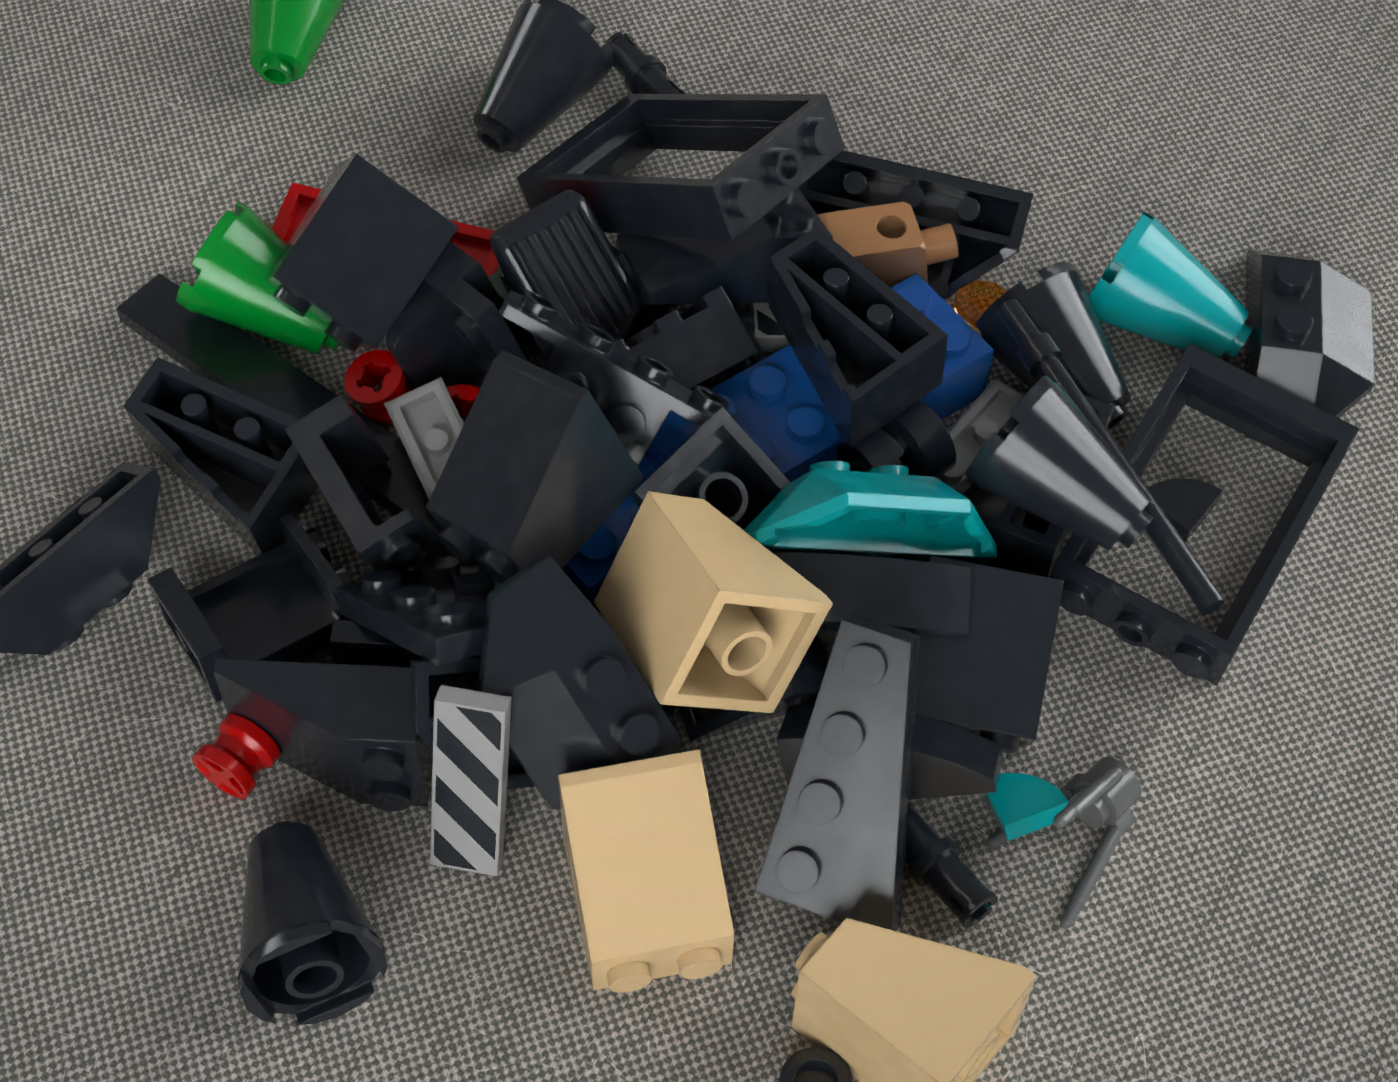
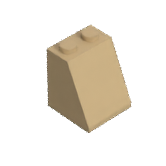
M651 491L647 492L594 600L595 605L614 630L660 704L773 713L833 605L826 594L704 499Z
M700 750L558 775L563 842L593 991L609 988L616 993H627L646 987L651 983L652 979L677 974L686 979H699L715 974L723 965L732 964L735 935Z
M846 918L830 937L823 932L818 933L798 957L795 968L799 970V976L791 992V996L795 999L791 1027L815 1047L828 1049L839 1055L849 1067L852 1077L858 1082H975L1015 1033L1037 975L1022 965Z

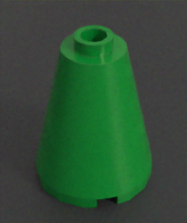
M249 0L250 63L264 80L272 84L285 85L301 79L345 0Z
M240 201L235 203V214L228 210L221 217L196 254L191 266L196 268V273L199 276L193 287L182 281L176 302L194 313L317 355L325 346L335 351L340 345L324 333L329 325L327 322L309 310L304 317H301L272 297L277 288L265 279L287 243L250 207Z

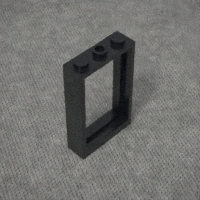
M628 94L516 178L530 210L563 191H576L586 199L605 233L734 241L842 152L845 146L827 94ZM656 149L745 152L712 179L622 176Z
M1189 344L1123 451L1140 478L1185 405L1309 467L1219 628L1213 634L1087 567L1099 546L1073 533L1056 559L1049 578L1064 580L1060 606L1068 612L1081 616L1086 615L1112 629L1124 642L1137 647H1146L1172 661L1173 665L1183 674L1192 678H1203L1217 686L1360 428Z

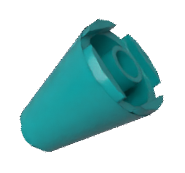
M1145 211L1088 296L1100 322L1183 351L1191 344L1219 359L1223 353L1234 358L1253 330L1252 327L1244 323L1250 312L1156 217L1149 215Z

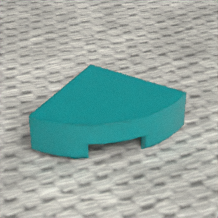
M1022 773L999 774L997 791L983 793L1007 841L1054 824V817L1069 803L1065 795L1053 784L1039 777Z

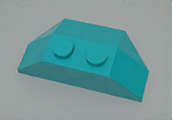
M823 461L812 464L810 472L787 484L744 529L746 533L771 552L844 554L929 562L931 555L979 565L997 558L996 543L968 498L935 477L909 475L908 467L901 465H884L874 467L869 472L850 471V464L843 461Z

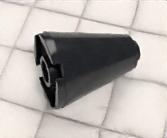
M524 0L517 9L473 117L474 124L478 129L476 132L477 137L489 149L498 153H503L505 150L518 152L605 79L614 65L613 50L608 41L601 48L591 36L596 26L570 5L559 0H539L538 3Z
M1068 262L1049 265L1038 271L1044 279L1043 282L1028 289L1025 288L1022 282H1019L992 303L976 322L975 326L980 331L977 333L994 349L993 357L1031 389L1041 378L1039 375H1030L1017 356L1018 344L996 313L1003 303L1010 299H1017L1039 332L1049 333L1062 352L1060 362L1082 394L1115 406L1108 426V430H1110L1127 416L1128 413L1124 406L1131 398L1079 273Z
M1045 375L1009 413L1011 417L998 433L994 432L964 475L973 481L975 486L1108 551L1117 541L1128 549L1153 519L1152 516L1143 510L1152 499L1061 385Z
M282 821L274 823L257 834L248 848L238 986L246 1010L262 1021L275 1024L274 1013L296 1014L298 1025L316 1024L342 1016L366 1002L374 993L372 981L379 971L385 976L388 966L383 943L315 830L306 824Z

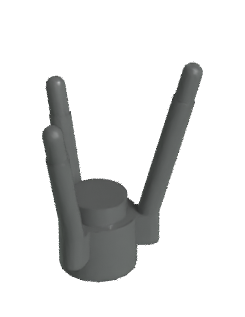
M1112 757L1101 758L1084 775L1077 773L1064 787L1059 789L1070 803L1054 817L1053 823L1056 827L1063 828L1074 818L1078 817L1084 824L1092 828H1100L1103 825H1106L1108 828L1061 916L1060 923L1064 928L1073 926L1121 836L1136 821L1129 808L1141 796L1140 782L1128 766ZM999 829L988 837L987 844L991 848H996L1005 843L1007 839L1002 830Z

